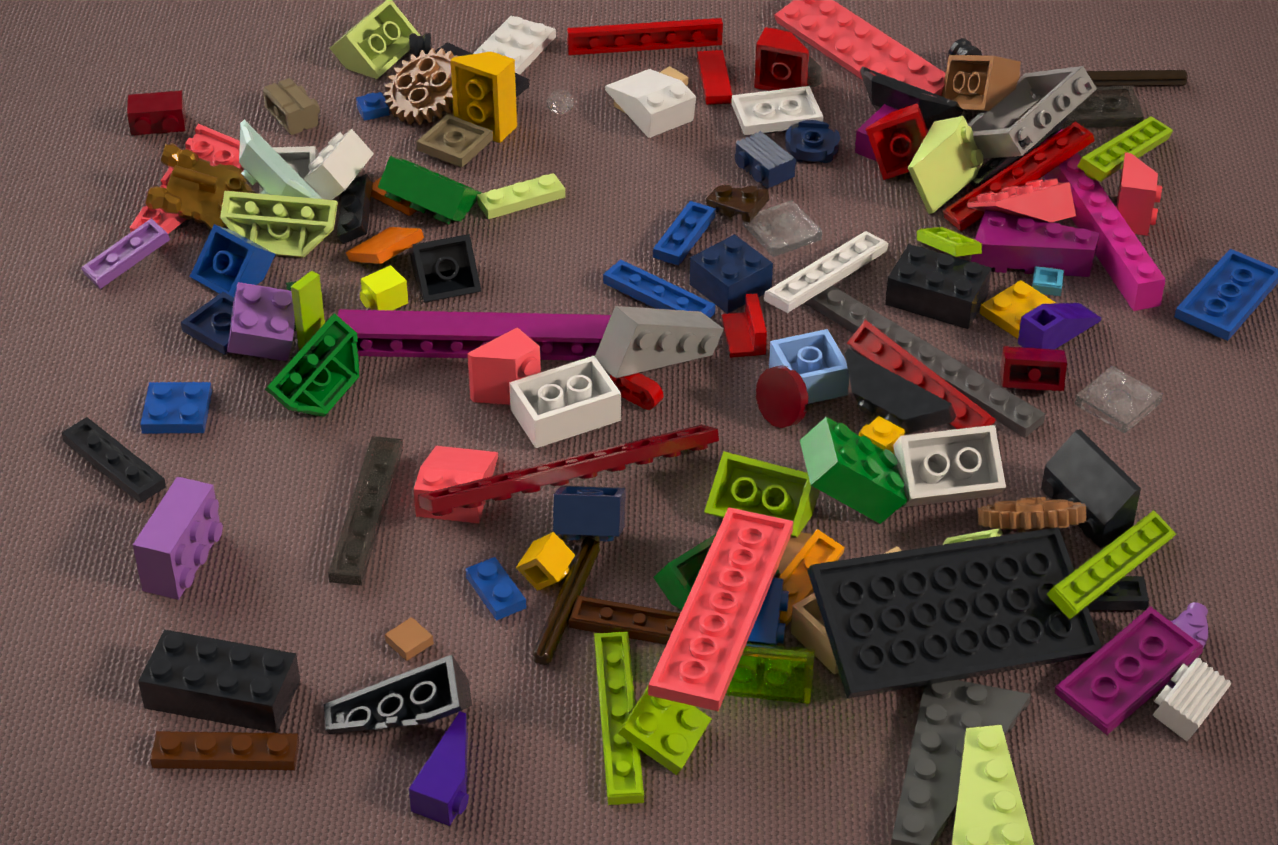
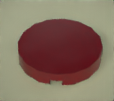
M785 365L766 369L760 375L756 385V400L764 419L772 426L779 428L796 425L805 417L806 412L804 410L805 405L808 404L809 397L806 384L800 374L795 370H790Z

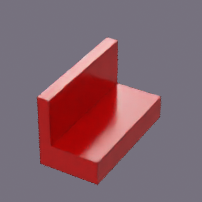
M746 294L745 312L721 314L730 358L766 355L767 331L758 294Z

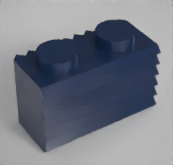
M762 131L755 133L754 136L751 134L750 137L747 136L745 139L742 138L741 141L738 140L736 142L734 158L737 166L749 172L754 180L762 183L763 186H766V189L795 177L796 159Z

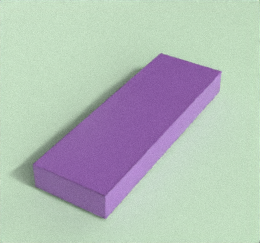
M151 218L85 264L81 269L101 289L170 240L169 235Z

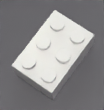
M595 356L509 382L511 411L535 448L621 421V393Z
M995 425L903 435L893 445L894 453L898 460L897 466L900 477L905 484L904 491L907 502L903 507L998 496L1006 488Z

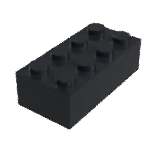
M164 629L138 682L144 709L278 733L300 683L296 653Z

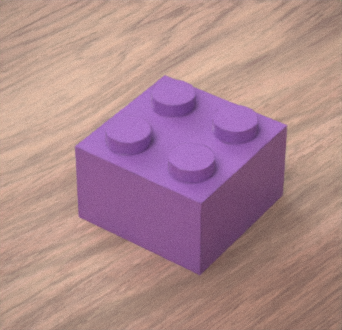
M238 282L233 301L227 352L288 361L295 325L291 291Z

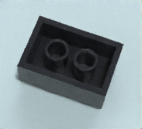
M908 244L888 276L885 305L969 329L980 310L981 304L984 303L988 296L992 268Z

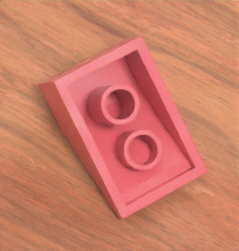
M435 446L421 465L413 489L416 517L479 524L486 500L482 501V505L479 507L463 508V506L452 508V513L435 516L432 512L420 508L418 495L493 476L498 452Z

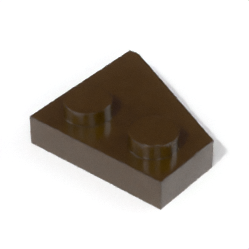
M720 185L706 198V204L709 207L716 208V212H721L729 217L734 216V212L741 214L742 220L750 223L769 201L768 189H758L756 186L732 188L730 185Z

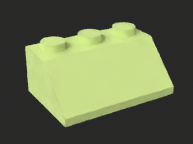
M386 0L329 49L346 69L378 79L410 50V33H415L417 36H420V34L392 0Z

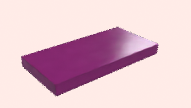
M1150 606L1056 685L1055 694L1108 735L1165 686L1183 663L1188 666L1202 654L1203 645Z

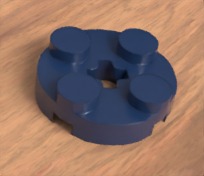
M805 120L798 122V127L792 129L791 126L787 129L785 147L790 155L796 159V162L804 160L830 163L833 161V156L839 150L840 134L836 129L835 132L829 129L828 123L818 120Z

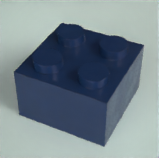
M735 234L690 257V285L727 314L745 305L746 294L757 293L758 297L765 294V291L772 288L773 263Z
M561 485L554 493L553 532L561 534V539L580 540L581 535H592L595 541H614V536L619 537L625 527L626 488Z

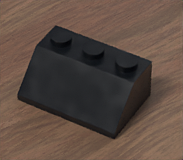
M1081 429L1076 430L1047 462L1041 486L1045 495L1052 500L1073 501V503L1081 502V504L1086 505L1087 521L1078 523V526L1082 529L1085 536L1090 538L1099 548L1109 545L1134 525L1141 488Z

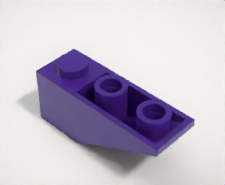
M1080 303L1041 304L1021 317L1018 344L1023 348L1057 349L1099 323L1101 317Z

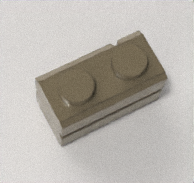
M288 78L279 81L278 84L273 83L264 87L265 108L289 134L294 135L302 132L304 128L308 130L318 125L319 105L314 98L310 99L307 96L302 85L297 86L292 79Z

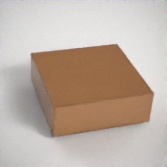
M412 617L385 634L386 643L406 661L434 644L433 635Z

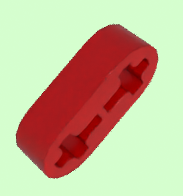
M640 373L614 378L612 375L609 376L620 391L622 398L643 409L651 410L663 400L664 394L658 383Z

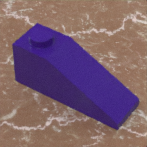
M461 711L458 713L409 788L411 812L448 826L451 825L457 814H462L465 811L469 800V794L467 793L468 732L466 713Z

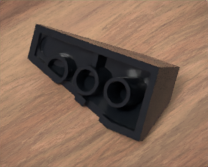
M453 655L446 656L325 703L326 731L328 734L434 722L472 706L469 680Z

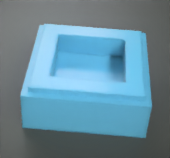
M1036 266L1034 268L1032 287L1042 294L1061 296L1064 270Z

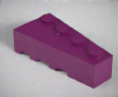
M985 210L975 237L976 241L982 243V254L972 255L971 262L994 268L995 272L1007 273V268L1024 269V274H1034V268L1037 266L1064 270L1063 276L1090 277L1095 261L1099 232L1035 220L1029 217L1005 214L1000 211Z

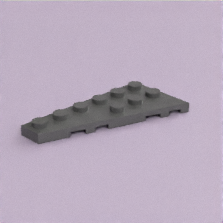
M960 680L924 685L891 845H934L948 825V820L957 806L966 728L1002 725L1004 735H1006L1016 724V719L1022 710L1024 711L1030 703L1031 694Z

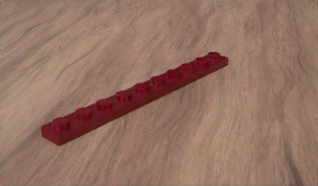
M701 424L419 494L420 508L432 512L435 516H442L452 513V508L463 506V508H475L481 506L484 500H507L512 497V493L520 491L522 493L538 492L541 490L540 486L547 484L561 486L568 484L571 478H593L598 476L599 471H621L626 469L627 464L631 463L638 465L649 464L653 462L655 457L670 458L679 456L682 450L699 451L707 449L708 444L719 441L718 429Z

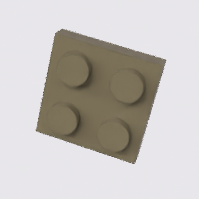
M447 114L417 141V150L463 168L493 140V131Z

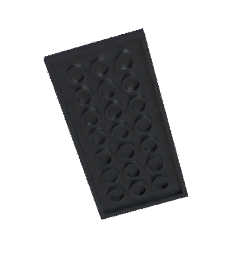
M1059 527L813 564L807 570L847 699L1091 657L1102 647L1088 606L1072 619H1069L1047 595L1055 585L1074 572Z

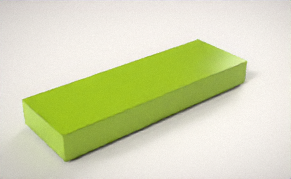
M934 227L917 230V241L955 257L982 254V243L947 228Z
M313 271L307 273L291 286L299 351L325 324L320 275Z

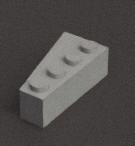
M615 306L595 357L601 366L614 378L628 376L711 356L718 345L724 328L701 311Z

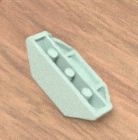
M245 119L240 123L239 163L244 169L241 174L252 186L256 182L261 186L263 191L260 194L322 199Z

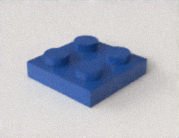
M149 382L140 424L142 434L205 433L212 395L211 382Z

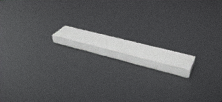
M865 231L765 291L764 301L788 313L887 252L888 242Z

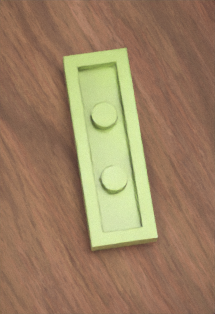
M552 173L478 194L477 203L486 217L492 219L565 198V187L557 176Z

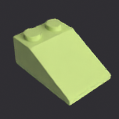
M964 116L934 121L908 167L928 214L936 212L971 182L983 164V154L977 148L972 128L967 125Z

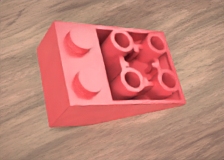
M1057 178L1044 181L1043 179L1026 182V186L1006 187L1001 189L1002 192L983 193L977 195V201L967 203L969 208L985 212V210L1000 211L1005 214L1029 217L1050 223L1076 216L1070 182L1058 183Z

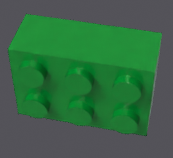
M825 417L800 439L810 484L814 488L879 524L884 522L907 502L904 491L905 484L900 477L897 466L898 460L890 450H883L873 444L866 436L861 437L850 431L845 424L837 423L828 417Z

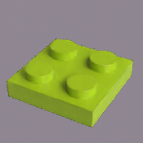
M647 686L618 734L677 775L682 770L712 718L695 706L649 696Z

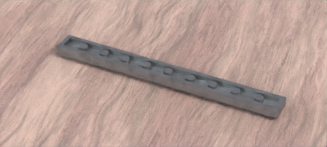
M830 286L805 302L808 306L853 333L867 320L994 417L996 421L1024 438L1044 423V412L836 287Z

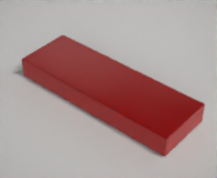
M723 50L697 51V62L705 103L707 105L732 103V91Z

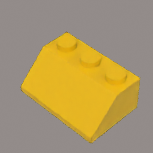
M494 52L453 57L450 60L454 116L492 130V141L501 143L517 127L515 59Z

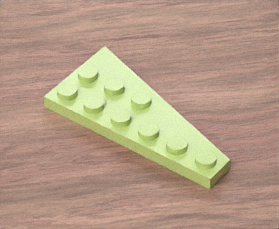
M1002 725L966 728L951 845H1034Z

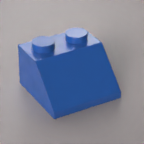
M214 224L189 277L219 294L225 292L235 297L238 282L257 285L264 280L276 254L235 231Z

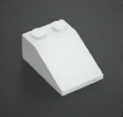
M648 69L605 86L606 92L648 138L693 121L696 96L681 80Z

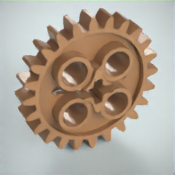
M431 48L428 54L421 50L420 56L417 58L412 54L411 61L409 62L402 60L403 67H395L394 70L397 74L388 76L391 83L384 86L387 90L384 93L385 103L388 104L394 117H398L401 122L406 120L410 125L416 120L418 125H421L424 119L431 123L432 117L435 115L441 119V112L443 111L450 113L449 106L453 105L450 60L458 56H454L452 51L445 53L442 48L436 53L434 48Z
M1046 497L1021 498L1017 501H998L995 504H988L978 508L979 525L996 529H1017L1018 532H1030L1056 527L1066 528L1069 525H1078V523L1087 521L1085 504L1061 499L1047 500Z

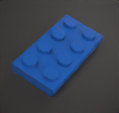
M1229 249L1176 308L1174 318L1228 341L1278 284V268Z

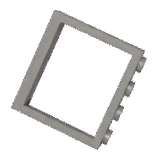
M1084 66L1025 73L1019 78L1016 89L990 111L980 112L967 125L972 128L974 141L977 148L981 150L983 159L1023 156L1097 88ZM1024 140L1026 145L1022 148L1018 141Z

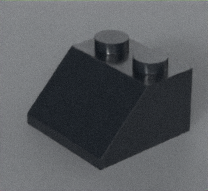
M470 234L413 244L409 248L414 278L424 303L481 292Z

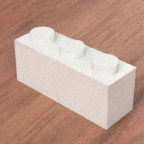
M353 129L344 135L341 132L336 134L328 142L329 145L320 151L319 157L308 166L310 172L305 176L304 180L322 199L333 200L345 191L374 154Z

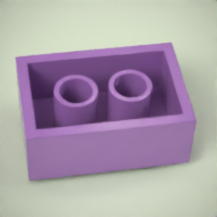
M176 477L133 543L142 591L179 600L185 589L192 585L196 571L200 565L206 562L209 550L214 542L219 541L223 530V525L220 523L218 515L219 502L215 498L214 486L212 484L182 477Z

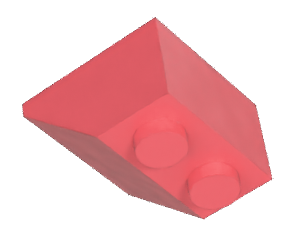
M1125 152L1116 208L1134 234L1148 236L1150 225H1156L1158 208L1153 207L1154 202L1160 203L1162 186L1157 185V172L1133 154Z
M518 327L467 353L470 399L476 403L510 405L509 382L541 373L540 346Z

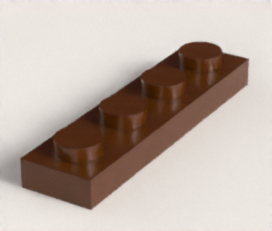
M156 731L150 761L152 768L295 771L300 743L298 733Z

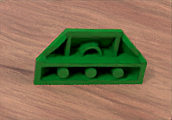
M334 313L265 390L288 410L325 417L359 378V358L356 345L358 342L357 332Z

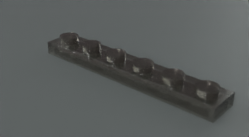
M371 437L328 571L330 583L362 586L402 455L403 439Z

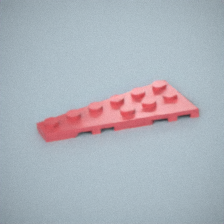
M201 124L196 126L195 135L185 143L186 149L197 154L198 158L209 161L211 166L219 164L234 165L244 171L239 163V140ZM169 167L161 179L162 185L160 187L166 189L173 168ZM145 206L130 226V232L152 218L169 234L187 219L179 217L178 213H165L161 208L149 209L148 206Z

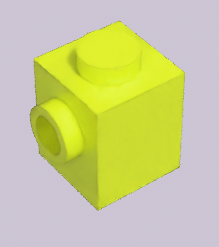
M391 265L361 278L362 291L360 292V299L366 308L371 310H395L408 304L407 280Z

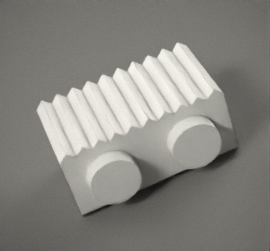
M1196 658L1190 667L1183 663L1171 678L1176 684L1172 689L1166 685L1154 700L1159 707L1153 716L1186 741L1192 737L1231 685L1230 680H1225L1224 676L1219 675L1218 671H1214L1213 667H1208L1207 663L1202 662L1201 658Z

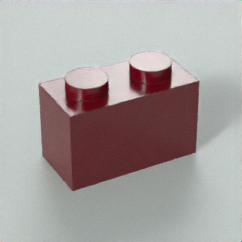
M182 90L128 95L127 116L131 136L186 131V112Z
M1003 346L1000 371L1002 387L1064 391L1067 359L1064 350Z

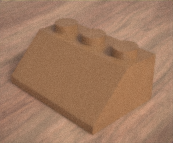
M949 55L942 97L956 101L962 110L990 111L1016 89L1020 78L1021 62L998 56Z

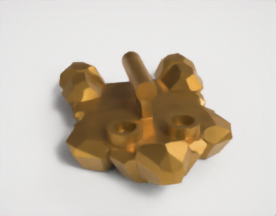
M171 143L165 144L161 158L163 164L173 168L166 189L158 186L150 187L145 204L149 209L161 208L165 213H178L179 217L188 220L193 218L198 223H205L212 230L214 224L227 228L220 218L224 191L255 192L246 184L247 180L241 174L243 171L236 166L222 164L211 166L209 161L198 158V155L188 149L181 150Z

